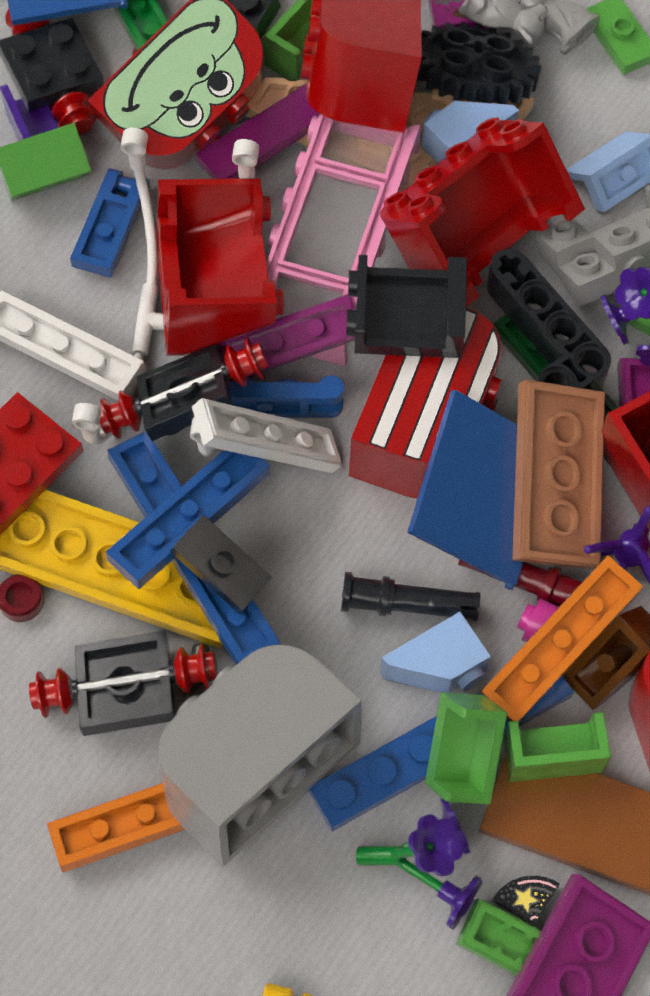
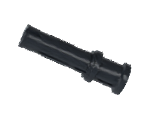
M345 572L341 612H348L350 608L377 611L379 616L384 617L391 615L392 611L451 617L461 612L465 619L478 620L479 611H477V608H480V592L472 593L395 584V579H390V576H383L381 580L354 577L352 572Z

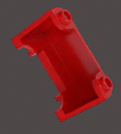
M261 178L158 179L157 248L166 356H185L275 324L276 315H283V289H275L274 281L268 280L262 230L263 222H270L271 200L270 196H263Z

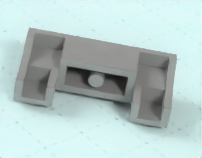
M650 185L645 187L646 209L590 233L574 219L572 221H559L545 231L536 233L538 254L555 270L570 296L581 307L600 299L603 295L607 296L614 293L621 284L620 274L623 270L628 268L637 270L640 267L650 268Z

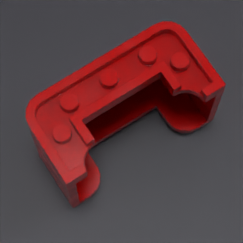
M496 117L482 122L476 128V134L466 142H460L449 148L445 153L446 158L436 166L428 167L415 176V182L404 191L392 194L383 203L385 207L381 210L380 217L409 269L447 271L449 257L467 258L466 308L480 297L475 286L483 282L479 272L491 263L492 257L498 251L508 249L530 230L545 231L549 227L546 221L554 216L563 214L566 221H572L585 210L544 122H530L523 119L499 120Z

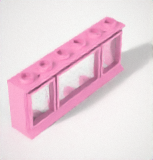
M321 114L320 116L314 115L312 117L307 136L308 140L311 141L307 152L301 151L298 155L295 165V175L298 177L294 188L288 187L285 191L281 207L282 212L285 213L281 224L275 223L273 225L268 241V247L271 248L268 260L266 261L268 280H273L275 289H283L284 313L283 315H276V319L348 294L349 270H358L359 255H368V267H374L377 257L383 256L386 246L387 228L380 217V212L385 207L384 201L392 194L399 192L402 184L407 185L412 154H418L420 150V124L406 126L405 132L400 133L343 123ZM347 344L309 357L346 367L348 361Z

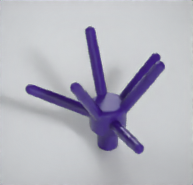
M650 506L644 508L638 523L634 524L632 529L624 531L619 539L586 545L584 552L586 554L601 552V556L614 554L619 565L624 570H627L628 567L639 565L650 585V557L647 554L650 547V542L647 538L649 535L647 525L650 520Z

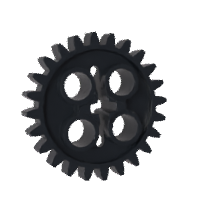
M445 22L444 29L432 25L431 32L427 30L421 31L422 58L416 81H426L425 89L427 90L439 89V97L454 96L453 102L465 99L468 102H496L497 104L507 105L509 100L515 104H520L521 97L529 99L531 92L536 91L542 65H539L540 57L533 55L534 49L532 47H523L524 40L522 39L511 40L510 32L500 35L496 33V28L484 30L478 23L475 24L474 28H471L464 22H460L459 27H454L449 22Z

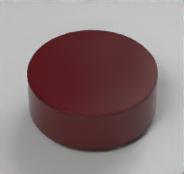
M17 574L8 577L1 583L0 610L5 617L15 622H26L35 618L41 612L44 605V594L38 581Z

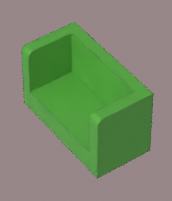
M297 0L264 35L265 66L289 81L302 80L300 78L303 62L302 54L305 36L309 30L312 0Z
M75 123L0 147V172L11 201L89 176L91 172Z
M441 692L425 783L447 802L491 804L507 711L485 695Z
M603 712L593 713L588 723L519 730L518 721H509L503 734L509 782L603 773L611 758Z

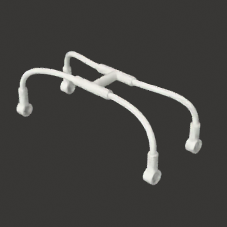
M127 128L123 131L120 149L128 155L130 167L135 174L147 241L146 283L142 286L131 353L133 356L144 361V358L148 356L152 330L164 331L163 314L155 313L159 287L156 285L158 248L154 215L144 171L146 167L145 153L148 134L138 128ZM240 139L234 143L232 162L238 166L240 179L255 178V166L258 162L260 147L252 140ZM137 384L135 385V387L133 388V390H132L131 393L129 394V395H131L132 397H133V395H134V392H135V389H136V387H137ZM78 403L74 407L72 425L80 429L84 440L92 445H100L107 441L112 433L106 435L103 430H99L101 409L93 404ZM193 417L190 438L197 442L198 450L204 457H210L215 448L203 446L196 419Z

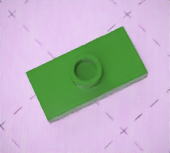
M604 0L586 8L592 14H598L600 17L599 23L593 32L622 75L650 64V38L623 0Z
M479 898L474 900L455 945L517 976L541 930Z

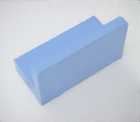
M626 131L566 169L571 179L584 181L595 210L605 212L650 183V134Z

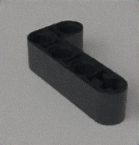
M514 249L498 251L492 257L490 263L487 291L549 363L540 372L537 381L600 391L603 388L611 364V355L608 349L524 254ZM527 304H536L542 309H532ZM561 334L569 338V340L561 341L553 335ZM580 366H592L597 372L584 371Z

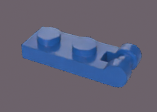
M112 168L107 170L70 257L72 267L112 278L141 207L135 178L123 176V171ZM146 178L147 185H148V190H149V189H150V179H149V178ZM119 192H122V193H126V194H128V195H127V197H123V196H120V195H117V194H118Z
M333 375L325 376L319 383H299L294 379H280L276 382H256L247 378V386L243 387L234 381L229 382L233 405L284 418H335L343 410L344 384L340 378Z

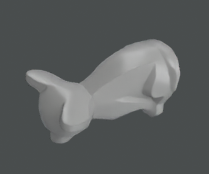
M465 0L458 12L485 27L513 28L518 37L536 47L539 44L537 39L542 36L545 29L544 18L549 9L544 4H538L524 10L517 0Z
M517 0L524 10L538 4H544L549 9L544 18V31L560 41V52L564 55L583 43L593 33L600 20L598 14H592L583 6L571 1Z

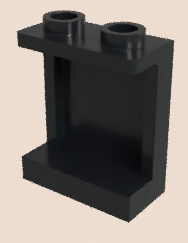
M359 255L358 270H349L348 297H357L356 309H347L346 336H355L354 353L462 358L465 341L467 258L449 257L447 271L368 267V255Z

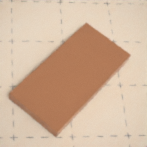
M524 380L519 383L512 561L595 570L601 563V552L586 554L584 547L601 542L604 437L601 430L604 425L605 392L532 380Z

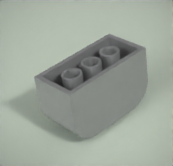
M272 645L263 647L249 654L235 667H226L216 676L213 685L199 697L193 696L182 704L177 712V716L168 723L160 737L158 757L166 804L171 815L224 867L360 745L362 700L311 654L294 646Z

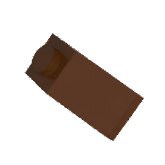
M642 606L620 614L563 674L567 683L592 710L597 709L638 674L650 651V614Z

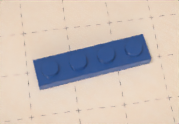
M223 450L106 551L107 561L136 588L140 589L176 557L170 550L202 515L206 516L214 524L270 475V464L262 458Z

